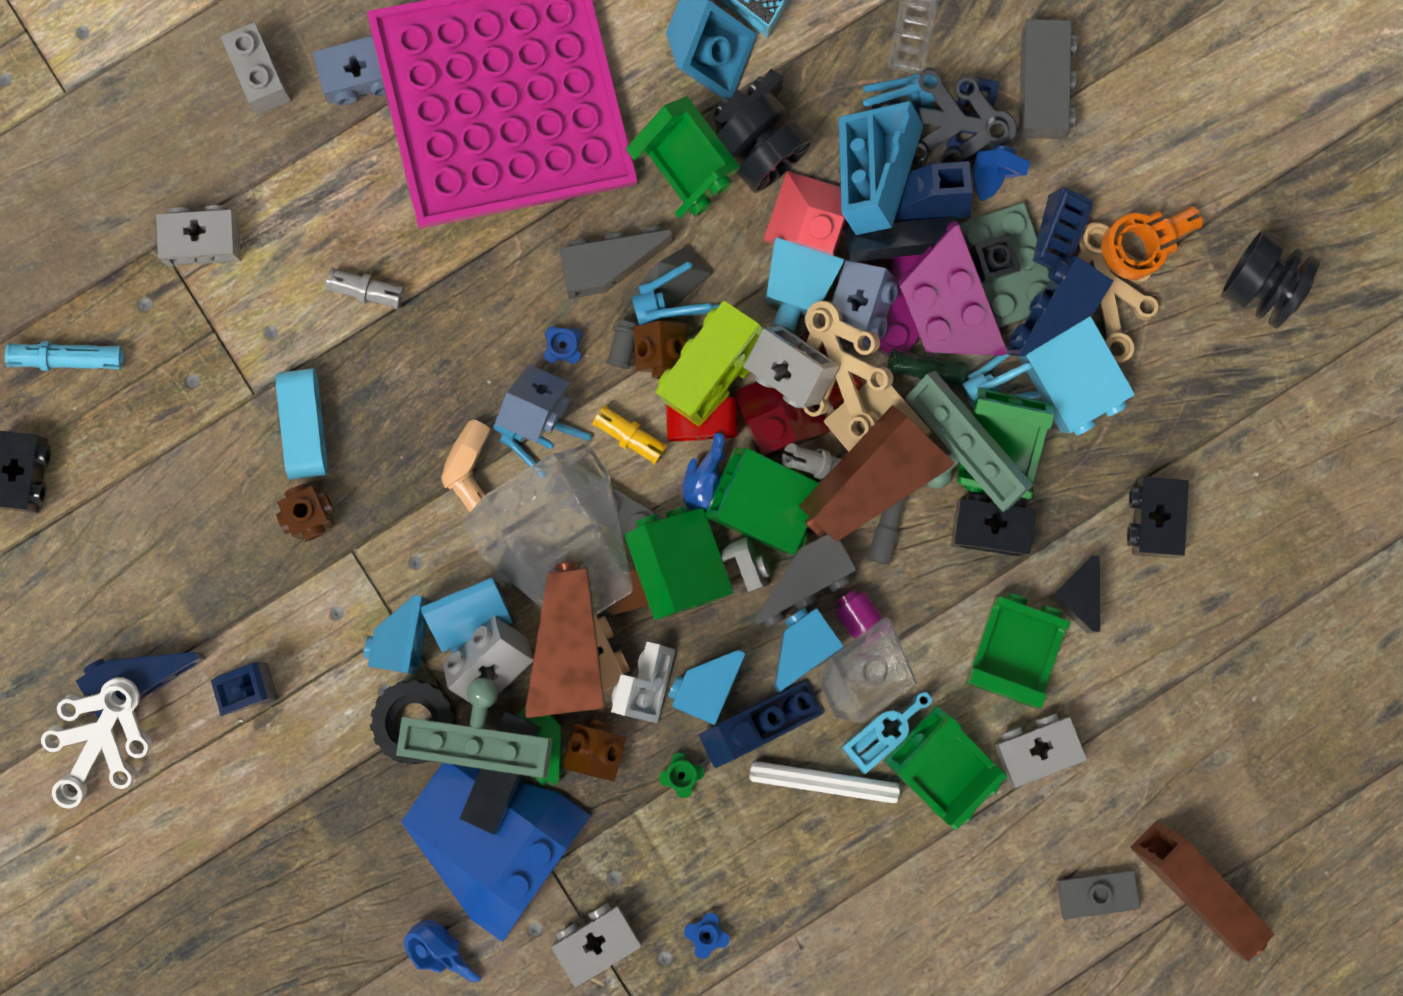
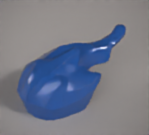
M721 433L714 434L712 448L698 468H696L695 458H692L688 464L682 484L683 502L691 511L704 508L706 513L722 474L719 473V463L725 458L723 453L724 436Z
M432 920L419 922L413 925L404 939V947L418 970L428 969L440 973L445 970V965L447 969L460 974L470 982L476 983L481 980L459 955L458 948L461 942L450 936L449 932L438 922Z

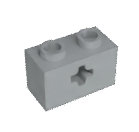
M255 22L220 36L247 101L257 115L291 101L266 40Z
M210 205L205 207V211L190 212L189 208L176 207L168 209V214H156L158 259L166 266L241 261L239 217L231 209L228 210L227 206ZM199 228H202L206 233L199 234L198 241L194 240L192 235H197Z
M782 326L763 328L744 365L745 369L754 374L753 378L756 382L768 388H775L784 395L783 399L788 404L796 408L820 404L840 367L839 364Z
M494 616L484 626L479 627L466 644L447 658L443 669L448 689L469 702L467 689L473 680L477 678L490 679L495 683L499 694L534 659L528 638Z
M1053 713L1036 720L1037 728L1024 732L1022 726L1000 734L1003 741L995 743L994 747L1003 770L1007 774L1010 787L1017 788L1087 760L1070 717L1059 719L1058 714ZM1035 739L1038 742H1045L1047 748L1042 750V758L1039 755H1031L1029 749L1035 746Z
M607 902L589 913L588 916L591 921L578 928L573 923L555 934L558 941L551 948L575 988L642 947L639 936L619 904L611 908ZM589 933H593L595 937L603 935L605 940L601 944V951H598L595 947L590 949L586 947V943L590 939Z

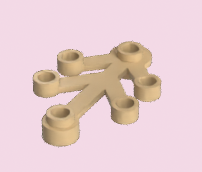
M1093 222L1084 228L1078 244L1080 252L1077 256L1088 264L1092 261L1094 268L1113 280L1100 305L1107 338L1105 342L1109 350L1112 344H1118L1122 348L1121 356L1113 355L1119 365L1126 362L1132 356L1134 344L1128 335L1122 333L1115 295L1132 306L1135 315L1141 320L1151 319L1157 313L1158 302L1151 296H1144L1111 273L1103 258L1102 248L1093 247L1090 243V237L1098 236L1102 240L1109 226L1101 222ZM1124 251L1129 259L1136 261L1135 265L1141 261H1144L1141 259L1137 260L1135 257ZM1151 274L1145 278L1130 281L1135 284H1142ZM1141 302H1148L1152 306L1150 314H1145L1141 311Z
M828 301L816 302L809 307L805 316L806 327L810 332L806 343L820 351L822 344H824L827 357L839 364L840 367L820 402L819 410L816 411L813 406L804 407V411L810 416L826 413L829 408L828 398L835 380H837L850 416L847 424L848 433L853 440L858 442L879 420V417L874 412L865 411L851 372L866 379L868 386L875 391L888 389L893 383V374L886 367H876L844 351L838 338L839 336L854 343V348L859 354L867 355L875 353L880 347V339L875 332H864L842 321V314L833 303ZM820 314H823L826 319L824 327H821L819 324ZM865 336L871 341L869 349H866L863 345ZM878 372H880L884 376V383L882 386L879 385L876 381V375ZM858 421H861L865 426L863 434L858 431Z

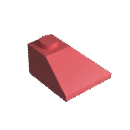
M787 171L763 239L764 242L774 244L777 237L836 257L843 238L844 227L848 223L841 213V187Z

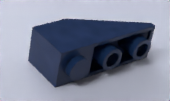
M969 161L930 164L909 172L894 222L954 216L955 219L971 218L973 192Z
M1078 256L1064 257L1063 260H1058L1048 274L1050 281L1043 292H1039L1029 305V311L1031 312L1024 324H1019L1011 334L1009 339L1011 345L1006 353L1010 356L1024 357L1094 314L1112 285L1113 280Z
M807 680L698 734L714 768H718L819 717L823 712Z

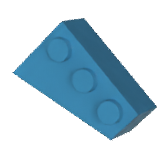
M911 101L839 117L841 213L855 235L884 230L893 226L924 126Z

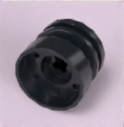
M1263 228L1254 237L1239 259L1222 290L1221 297L1242 309L1255 297L1259 298L1260 301L1255 316L1262 319L1274 307L1268 324L1277 329L1290 315L1298 310L1307 297L1314 283L1313 280L1318 271L1320 260L1310 256L1298 268L1304 254L1300 248L1294 250L1286 260L1280 258L1285 247V240Z

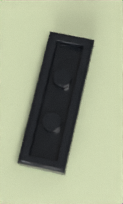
M955 217L894 222L892 228L855 235L851 227H844L843 238L849 262L922 255L930 246L933 248L943 237L950 223L956 221Z
M504 711L497 731L538 737L542 727L515 714ZM480 769L460 819L491 834H498L522 775Z

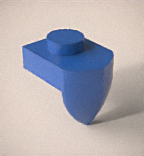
M996 146L995 150L977 152L973 169V180L980 201H985L993 196L1000 188L1004 178L1027 176L1030 161L1017 156V150L1007 146Z

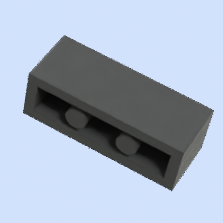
M1026 19L1021 30L1019 138L1064 139L1069 128H1074L1076 107L1075 105H1070V92L1075 91L1076 69H1070V58L1076 54L1077 34L1071 33V20Z

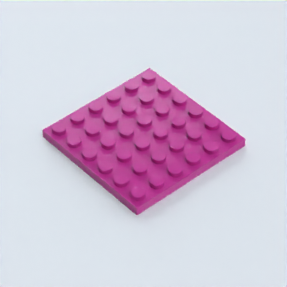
M424 0L367 11L369 28L418 229L636 185L637 178L632 158L626 150L628 142L592 0Z

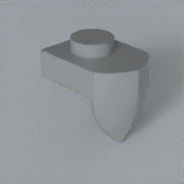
M748 536L732 542L719 552L723 562L736 558L748 592L770 585L767 577L771 576L768 562L763 555H758L754 543Z

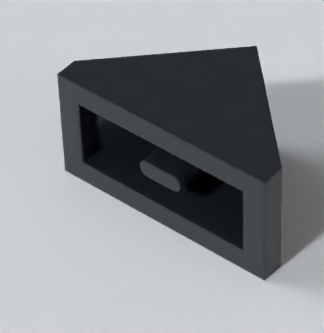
M1092 555L1085 558L1049 594L1053 601L1085 633L1100 632V555Z

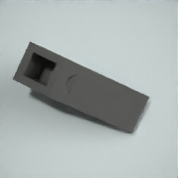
M653 226L642 229L640 231L641 234L626 237V233L618 232L605 235L604 241L589 243V239H576L567 242V247L560 248L569 299L602 294L609 291L672 243L671 229L663 230L661 226Z
M826 534L800 549L754 619L755 627L763 623L765 628L768 629L786 619L783 612L797 605L800 611L804 607L806 608L819 601L816 593L827 587H830L831 591L835 592L852 582L849 575L853 574L856 568L840 540L836 542L829 534Z

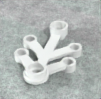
M121 677L113 678L104 684L99 694L83 698L76 695H68L59 702L57 713L66 721L75 720L81 713L104 709L98 721L63 729L60 726H51L41 737L42 746L50 752H57L63 746L88 740L71 773L61 777L52 788V797L59 806L74 808L86 796L87 786L85 779L101 749L110 770L109 781L115 788L125 789L135 779V769L130 764L124 762L113 731V726L117 718H119L128 740L125 744V749L133 758L144 757L152 747L151 738L146 733L141 732L134 713V709L139 703L140 695L137 687L130 680ZM116 690L124 693L126 700H120L116 696ZM65 703L74 705L76 713L69 712L66 709ZM49 734L56 735L60 743H53L50 740ZM133 741H140L144 745V749H137ZM117 771L124 772L128 780H121L117 775ZM67 784L73 785L78 792H71Z

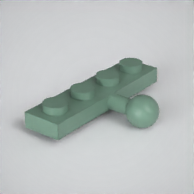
M936 371L926 374L906 396L905 399L947 446L949 451L946 455L954 462L950 469L928 482L927 485L929 487L941 489L947 486L952 479V469L960 462L1000 510L1004 512L1010 509L1033 486L1030 480Z
M477 678L469 684L467 689V698L473 705L470 726L402 717L396 756L547 778L553 739L485 729L488 707L495 703L498 690L495 683L490 679Z

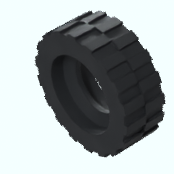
M420 680L398 682L396 685L387 688L384 691L385 693L378 697L375 702L377 704L371 711L372 724H370V730L373 731L375 737L373 740L376 745L380 746L381 752L384 755L391 757L392 760L398 763L414 765L428 762L429 760L396 756L399 733L395 726L396 715L405 705L418 703L430 711L433 721L457 725L455 706H452L451 699L441 688L429 682Z

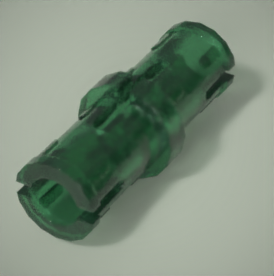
M893 349L888 359V369L893 374L909 375L922 380L926 374L936 371L944 382L961 386L966 377V363L936 358L933 353L925 352L923 355Z

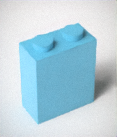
M1091 316L1024 357L1018 356L1022 365L1027 362L1031 364V369L1026 372L1042 400L1052 403L1053 419L1061 433L1074 432L1078 436L1090 430L1096 425L1093 421L1104 413L1109 417L1122 411L1128 406L1125 401L1135 395Z

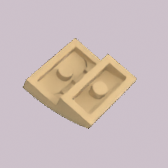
M878 372L876 375V381L879 385L882 386L884 383V376L880 372ZM865 383L858 390L865 411L874 412L880 419L893 405L906 415L924 434L929 436L933 433L893 385L888 389L875 391L868 386V383ZM844 402L823 422L843 446L850 451L857 441L853 440L848 433L847 424L850 416ZM858 421V431L863 434L865 426L861 421Z

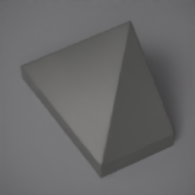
M685 246L659 261L639 285L650 283L686 262H691V269L654 290V294L662 292L666 308H673L712 273L691 249ZM639 285L632 292V296L641 294Z

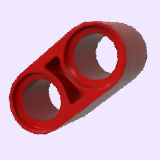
M727 397L700 427L665 404L668 441L713 440L715 433H721L724 439L738 437L737 404L735 398Z

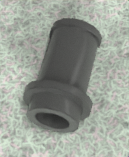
M618 320L617 326H613L612 330L615 331L609 357L606 361L607 364L630 369V362L635 347L633 327L639 326L638 324Z

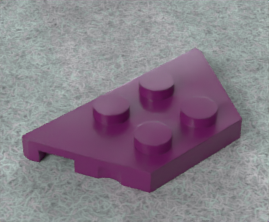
M956 221L952 222L946 228L947 232L934 247L930 246L922 254L918 264L910 268L898 281L924 349L929 353L1006 355L1007 349L960 227Z

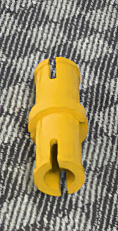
M604 405L600 409V415H596L592 425L618 440L619 446L623 449L629 447L652 462L653 465H656L660 460V455L664 454L668 445L663 444L640 429L641 424L636 421L629 422Z

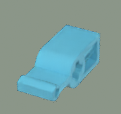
M927 692L916 694L913 697V702L901 713L886 711L878 714L841 746L842 750L859 770L866 774L907 737L909 732L907 720L920 708L930 706L933 699ZM921 697L924 698L923 704L919 701ZM884 719L898 721L899 725L895 728L898 733L896 737L892 735L883 736L881 732L885 728L882 723ZM875 739L877 740V741H876L871 747H869L864 753H862L859 757L857 756V755H858L861 751H863L868 745H870Z

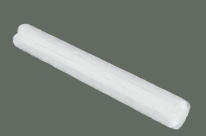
M759 761L752 762L749 774L752 782L888 803H897L900 793V785L895 782Z

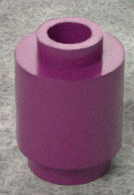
M853 589L836 601L840 608L834 613L854 641L859 640L863 647L889 630L884 624L885 617L866 591L858 594Z

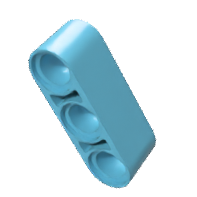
M315 368L276 373L275 382L283 456L288 479L328 475L320 389Z

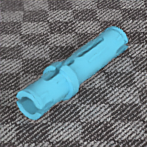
M41 341L40 344L7 343L5 347V362H7V367H38L41 371H50L51 368L122 370L124 351L122 350L123 347L119 345H55L50 341Z

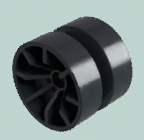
M771 92L759 96L739 109L716 135L736 162L746 158L738 171V175L753 193L761 192L776 182L806 154L813 144L812 138L798 122L789 123L778 129L785 120L788 111Z

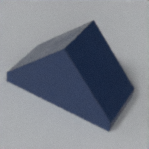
M250 663L211 680L220 716L278 700L268 663Z

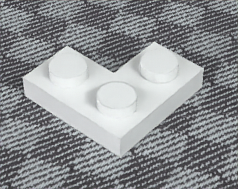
M646 642L645 650L642 651L638 659V678L620 675L619 682L615 685L612 692L613 706L611 712L657 723L676 650Z

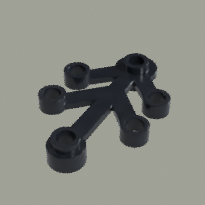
M929 67L921 72L919 77L920 88L924 92L931 93L942 110L913 105L922 123L939 127L919 139L917 147L922 148L924 154L920 157L914 156L912 164L923 163L927 158L928 152L961 130L975 132L976 134L959 146L946 148L943 152L942 163H950L947 160V155L950 153L958 154L960 156L959 162H964L967 157L987 144L993 147L1005 146L1013 140L1016 133L1015 119L1005 110L993 109L979 89L978 79L974 75L964 74L960 76L956 83V92L962 99L970 100L980 117L964 114L943 84L942 75L939 70ZM926 75H934L937 78V83L933 86L926 85L923 80ZM964 81H970L974 84L975 88L971 92H965L961 89L960 85ZM899 97L874 104L872 109L880 108L884 104L894 105L903 102ZM994 124H1000L1004 127V132L996 135L991 132L990 128Z

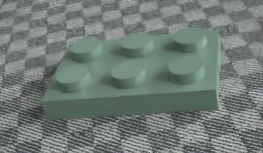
M1023 202L958 224L967 248H971L977 243L1010 234L1021 270L982 284L999 329L1025 321L1031 312L1029 311L1031 301L1039 292L1044 291L1050 281L1048 278V268L1032 261L1037 237Z

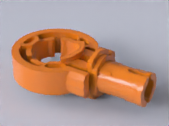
M1191 206L1152 226L1148 224L1162 217L1161 212L1157 211L1148 216L1140 213H1131L1121 217L1106 229L1102 238L1101 248L1106 264L1115 274L1125 279L1138 280L1147 277L1164 264L1168 255L1178 250L1176 243L1160 250V247L1203 226L1202 216L1190 222L1187 221L1200 212ZM1120 225H1123L1125 228L1117 233L1118 236L1115 237L1117 229ZM1127 231L1134 232L1135 235L1139 236L1146 247V259L1136 265V261L1129 259L1121 246V240L1123 239L1121 235ZM1145 266L1144 270H1138V268Z

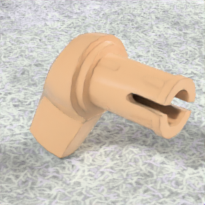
M477 420L469 421L464 427L447 457L441 476L444 488L448 487L449 490H454L471 516L491 503L472 476L476 461L490 433V428Z

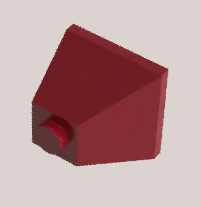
M755 382L732 392L756 451L764 457L770 458L784 452L785 447L790 443L799 446L830 433L828 426L823 422L825 420L823 414L818 416L808 415L804 408H796L788 404L783 399L784 395L775 388H768ZM819 404L813 405V408L816 411H818L820 408Z

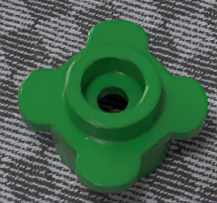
M675 753L671 757V764L668 769L660 773L659 781L661 785L670 786L676 790L680 798H688L692 795V787L696 781L704 777V769L700 765H693L687 761L683 753ZM679 772L685 773L684 779L678 778Z

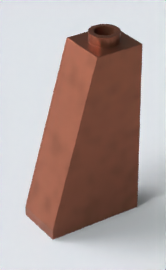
M892 405L799 505L809 516L804 522L818 536L822 537L826 532L838 542L950 469L954 462L906 415Z
M578 561L555 563L556 570L549 571L547 575L525 709L526 718L604 708L605 702L588 566L579 567Z
M1156 821L1130 847L1233 952L1249 962L1254 956L1259 955L1265 950L1268 941L1275 934L1187 839Z

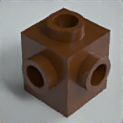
M659 320L633 327L636 371L652 373L653 379H660L667 369H672L681 358V350L687 342L686 323Z
M301 484L287 490L284 493L286 498L277 501L281 512L277 513L276 516L285 534L291 532L292 536L299 540L305 539L306 542L314 540L326 534V528L334 525L330 514L335 511L325 491L320 493V490L313 486L307 488L305 484ZM307 505V515L299 518L296 509Z
M591 720L588 727L574 723L562 768L615 782L626 737L612 733L613 725Z

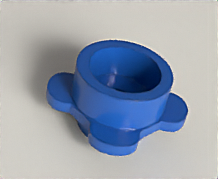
M555 326L549 327L546 330L547 350L544 352L546 361L555 363L557 360L567 361L569 364H576L581 358V354L578 351V342L582 339L580 330L575 327L569 330L565 328L558 329ZM565 342L566 348H560V343Z
M706 913L702 920L696 924H687L684 930L685 937L691 939L695 946V955L702 959L709 957L710 952L716 948H725L729 943V935L721 930L718 924L719 917L715 913ZM705 932L710 933L711 936L709 939H705L703 937V934Z

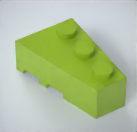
M723 300L718 308H713L707 314L703 322V328L695 339L691 338L683 346L680 354L681 358L672 369H667L658 381L656 394L666 405L700 427L729 396V391L726 389L738 375L745 379L751 373L744 368V365L763 330L759 323Z

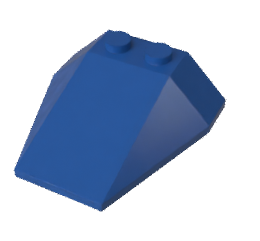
M442 763L401 823L470 919L503 942L591 815L561 793L519 781L498 834H491L460 819L480 769Z

